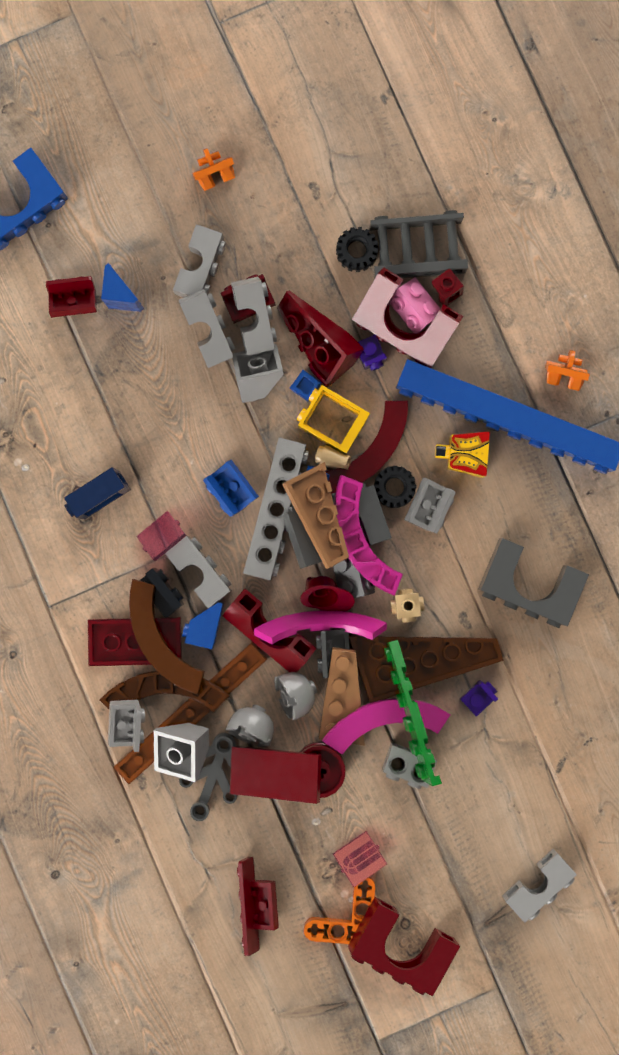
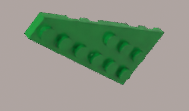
M398 640L388 642L384 652L387 662H392L393 671H390L392 682L394 685L397 684L400 694H396L399 707H404L406 717L402 719L405 730L410 732L412 740L409 741L412 755L417 756L418 763L415 764L417 776L431 786L442 784L440 776H434L432 768H435L434 756L430 748L427 749L425 747V744L429 743L418 704L411 699L413 687L409 678L405 676L407 669Z

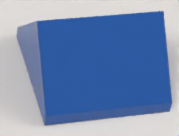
M109 263L105 265L101 300L109 309L143 311L144 308L111 265Z

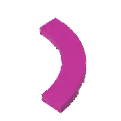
M340 475L334 505L337 508V519L344 535L349 555L348 559L370 583L395 596L403 574L387 566L373 553L360 526L359 501L364 483Z
M307 611L268 621L254 629V636L274 644L279 640L297 634L299 630L310 628V632L330 631V627L342 628L345 629V632L373 640L387 630V623L373 617L351 612Z
M397 698L379 700L364 705L337 722L322 741L343 755L347 748L366 732L386 724L403 723L402 718L406 717L404 707H399ZM414 700L418 704L424 727L438 734L451 714L430 703Z

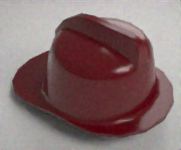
M328 576L308 577L305 591L300 597V601L304 606L323 611L345 612L350 610L355 603L354 596L349 591L338 588L335 581Z

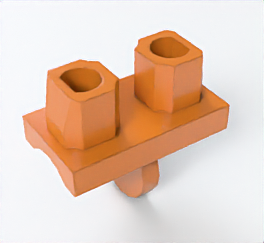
M206 148L203 150L205 157L197 161L199 166L207 163L209 166L192 173L194 179L198 180L203 190L206 191L215 187L211 174L219 171L223 182L235 178L232 167L234 162L232 157H229L214 164V160L221 158L219 151L210 154Z
M573 350L569 351L568 356L559 355L558 361L565 364L546 361V383L559 386L561 375L569 376L567 388L580 391L584 380L588 381L590 373H587L588 370L573 366H581L582 359L575 358V351Z

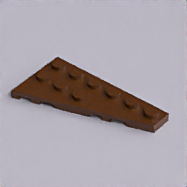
M349 636L352 648L356 651L357 664L370 703L400 694L398 685H394L390 674V671H393L392 662H387L384 648H387V643L398 640L407 669L405 676L411 681L413 690L504 661L497 638L377 636L371 640L363 636Z

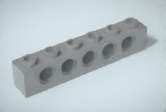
M283 438L278 439L243 574L270 581L272 576L277 577L280 563H276L278 554H283L286 541L282 540L284 531L288 532L282 515L288 513V508L292 507L293 504L287 493H279L276 487L279 482L288 481L302 474L299 473L301 464L306 465L309 451L305 450L306 444ZM286 459L295 461L296 466L292 471L283 469L282 464ZM276 503L284 507L283 514L278 517L271 514V507ZM268 526H275L278 529L276 538L268 539L265 536V529ZM263 548H268L272 552V558L267 562H263L259 558V552Z

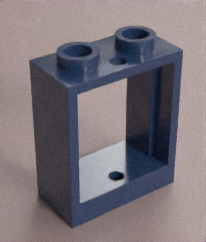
M111 467L64 497L67 502L64 506L71 517L75 516L85 520L129 492L131 488L121 472Z

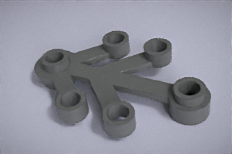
M229 733L218 734L213 740V745L209 746L206 758L214 754L216 755L213 763L201 769L198 778L200 780L208 776L199 801L195 802L190 809V815L196 821H203L209 815L210 809L207 804L216 779L223 792V800L226 803L232 804L237 799L235 794L233 800L226 798V794L230 792V784L222 769L224 758L231 768L232 747L236 746L234 737ZM222 740H226L229 743L227 748L220 746ZM182 778L179 779L180 785L184 788H188L193 784L192 781L189 784H185ZM198 806L204 808L205 812L203 814L197 813L196 808Z

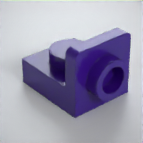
M376 335L358 341L364 348L359 356L364 369L370 368L371 371L383 367V362L387 360V356L383 353Z
M479 680L460 700L477 717L493 701L496 702L498 700L494 695L498 691L489 682L484 684Z

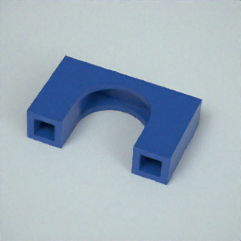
M29 148L13 160V163L29 184L30 199L27 206L20 213L13 216L0 215V251L9 245V241L14 237L24 235L28 230L27 228L32 224L42 222L50 211L61 208L68 199L32 148Z

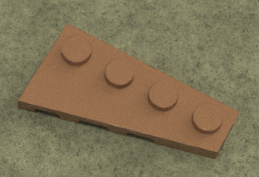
M324 462L284 482L282 485L325 568L328 569L349 558L342 528L339 527L336 505L333 503L332 488L327 480L325 472L327 469Z
M332 647L318 736L319 740H323L329 730L342 718L344 719L361 707L355 650ZM364 734L352 744L365 746Z

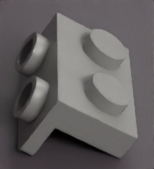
M423 478L404 520L437 534L444 524V518L448 509L453 504L456 491Z
M138 700L110 701L109 747L133 746L134 752H139L140 743L144 742L141 723L145 722L144 708L141 709Z

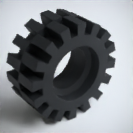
M351 227L349 231L345 230L343 235H340L336 246L337 259L344 268H348V271L356 270V272H360L362 269L365 271L376 260L378 242L375 240V235L369 233L370 230H362V227H358V229ZM359 241L365 245L366 253L362 257L355 258L349 254L348 247L352 242Z
M402 466L385 468L374 481L379 501L382 505L389 508L405 506L415 495V478L411 475L410 471H407ZM392 478L400 479L403 482L404 490L398 496H392L386 490V483Z

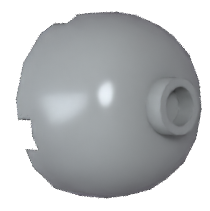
M299 672L285 673L275 677L276 692L280 690L282 699H279V702L287 717L296 720L308 714L315 702L314 694L317 693L314 682L312 680L308 681Z
M253 705L252 708L244 707L237 710L231 716L226 731L230 730L229 734L249 744H251V741H258L257 746L267 748L273 739L274 724L271 717L265 714L266 709Z

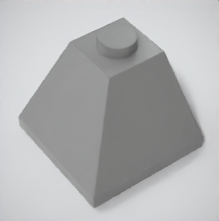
M274 344V350L247 355L245 351L233 353L232 359L242 403L265 398L284 375L277 344Z
M184 723L154 729V771L196 782L209 750V728Z

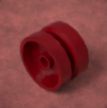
M323 741L312 742L304 746L299 752L321 754V768L324 770L321 772L320 798H326L336 793L345 779V763L341 753Z

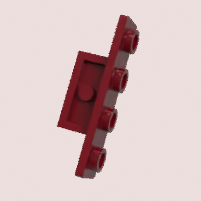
M247 857L238 862L237 875L240 887L238 896L241 902L242 946L244 948V956H251L260 949L259 930L274 931L279 928L276 881L255 880L254 858Z

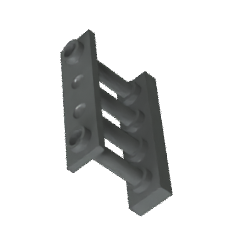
M449 210L441 215L388 219V216L375 217L374 220L370 221V231L378 230L380 263L378 266H374V279L383 267L401 278L439 276L448 269H451L454 274L466 273L468 270V259H461L458 254L456 224L462 223L464 213ZM447 225L449 258H447V261H438L435 256L433 226ZM424 226L426 259L423 263H415V260L412 259L410 228ZM401 228L403 261L401 264L392 265V262L389 261L387 229Z

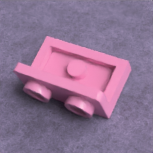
M416 277L399 287L390 303L413 333H419L431 324L440 310V307Z

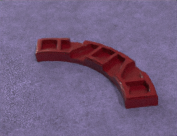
M408 400L385 401L380 430L368 449L352 461L348 469L337 468L325 471L330 475L328 482L331 484V494L336 493L340 475L363 483L380 470L389 460L403 435L408 414Z

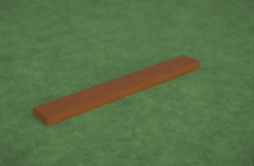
M251 642L209 681L230 694L258 669L267 658ZM189 698L157 728L184 723L196 725L210 710L201 703ZM154 731L144 739L143 743H140L139 752L132 750L113 767L128 784L154 762Z

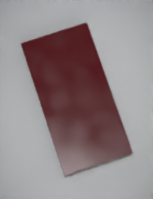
M181 617L155 618L157 627L169 649L182 659ZM131 618L87 620L88 666L151 665L136 640Z
M241 746L232 747L230 794L313 804L320 803L321 754Z

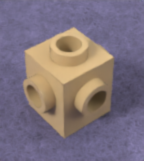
M412 588L399 590V594H395L394 600H390L391 613L395 614L397 619L402 618V623L416 621V617L421 616V611L425 610L423 597H419V593L413 592ZM407 601L412 603V609L405 610L404 603Z

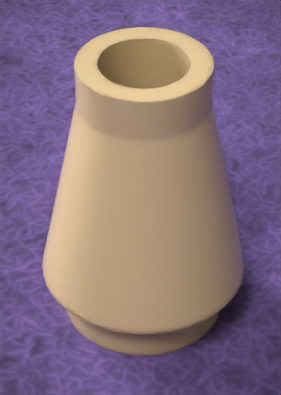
M328 445L319 446L315 456V463L322 464L325 462L326 468L348 469L351 463V456Z

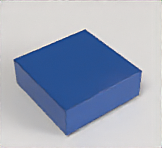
M302 370L290 386V390L309 402L308 399L315 388L318 389L322 383L305 370Z

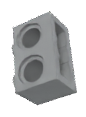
M391 742L382 767L386 777L395 781H399L400 778L407 780L408 785L417 789H421L422 786L426 788L429 786L428 783L413 774L415 764L418 763L417 756L412 755L409 748ZM394 758H402L404 764L401 768L395 769L391 766Z

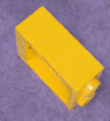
M321 385L319 390L315 388L308 400L311 401L308 409L303 408L297 418V421L300 422L298 428L332 448L347 454L370 413ZM323 396L357 415L342 444L307 425Z

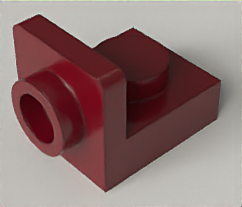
M451 269L446 270L432 281L433 287L439 293L441 305L448 306L463 295L464 285Z

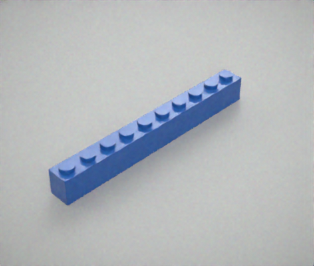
M407 359L396 386V389H399V393L403 396L412 398L414 395L422 398L421 402L426 405L434 406V404L442 406V410L449 414L455 415L457 412L465 415L464 419L472 423H477V421L485 423V427L498 432L501 429L508 432L507 436L513 439L520 440L524 438L529 440V445L540 449L543 446L551 449L550 453L556 456L564 457L565 454L572 457L573 462L583 466L588 463L595 466L594 470L607 474V472H613L617 468L619 463L618 441Z

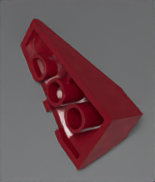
M290 290L286 291L277 309L289 331L297 337L300 343L298 348L301 352H305L310 361L308 366L311 372L327 388L356 363L364 348L349 332Z

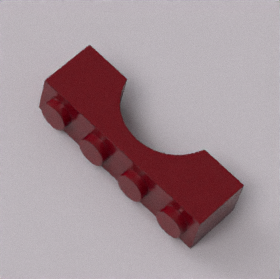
M244 589L222 616L289 673H297L317 648L299 633L279 640L274 644L254 636V629L266 623L267 620L262 610L263 603L248 590Z

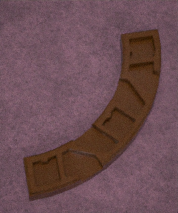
M132 579L129 599L130 618L136 640L143 654L151 665L168 681L186 691L199 694L205 671L189 665L169 649L155 621L154 597L156 587L154 584Z
M151 671L136 675L119 683L109 690L100 701L109 709L110 701L141 700L153 695L176 694L191 698L215 713L230 695L221 687L203 678L199 694H194L174 685L158 671Z

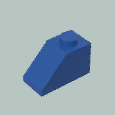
M218 602L190 620L189 624L185 623L182 637L186 638V644L208 649L214 648L224 606L223 602Z

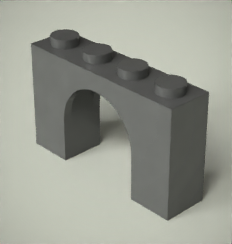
M364 483L359 501V522L369 546L392 537L374 485L366 487ZM336 493L331 494V495H332V499H333V503H335V494H336ZM294 506L288 508L289 512L282 515L300 569L322 562Z
M499 538L478 590L483 592L482 596L492 601H495L496 597L505 601L504 606L514 610L521 607L526 610V615L538 619L539 615L547 618L546 623L554 627L560 628L561 625L568 627L589 574L568 565H563L551 593L543 599L530 601L519 594L513 580L514 571L524 547L504 538Z

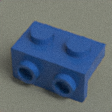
M232 459L227 461L213 474L203 479L207 490L216 497L221 509L230 517L242 511L259 497Z

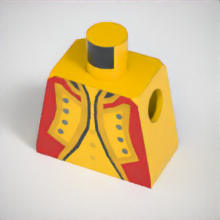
M490 432L451 435L449 445L436 444L435 458L448 459L447 469L484 478L487 476Z

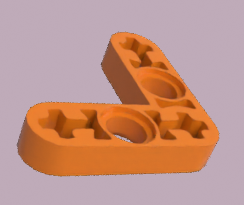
M369 876L365 879L368 885L371 886L366 889V898L362 897V888L358 886L363 881L354 886L351 920L311 917L304 924L306 938L315 942L349 944L354 933H351V938H347V926H351V931L356 932L364 915H359L356 912L357 906L362 903L370 906L375 897V882L373 878ZM312 924H317V928L325 929L324 924H328V936H324L323 930H317L316 934H312V931L308 928H312ZM335 925L342 926L344 934L340 937L333 936L331 933L332 927Z

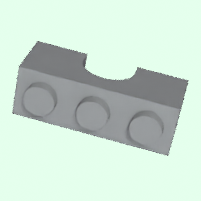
M196 224L189 243L190 252L200 255L203 258V262L194 271L180 268L173 288L175 295L184 298L203 289L207 295L209 294L211 285H208L211 276L215 277L219 265L216 263L218 255L223 254L226 246L223 233Z
M259 277L231 282L237 309L249 308L256 311L255 321L249 326L240 328L246 354L252 355L274 350L273 342H277L275 329L270 328L269 320L273 319L270 305L266 306L265 297L268 296L266 283H262Z
M203 289L180 299V306L189 325L196 322H205L210 326L209 336L197 343L207 367L210 368L233 358L231 351L235 347L230 336L226 338L222 329L226 328L221 315H215L213 308L217 305L212 294L207 295Z
M186 536L165 554L179 572H182L190 565H196L203 571V582L194 591L209 609L232 591L229 588L232 584L224 574L220 576L214 569L217 567L214 560L209 555L207 557L203 555L200 551L203 547L195 537L191 539L189 536Z
M554 849L537 863V866L544 874V881L540 887L529 889L519 880L502 895L505 902L524 923L536 918L540 913L539 909L545 904L552 903L556 899L557 893L562 888L569 887L575 880L574 877L577 874Z

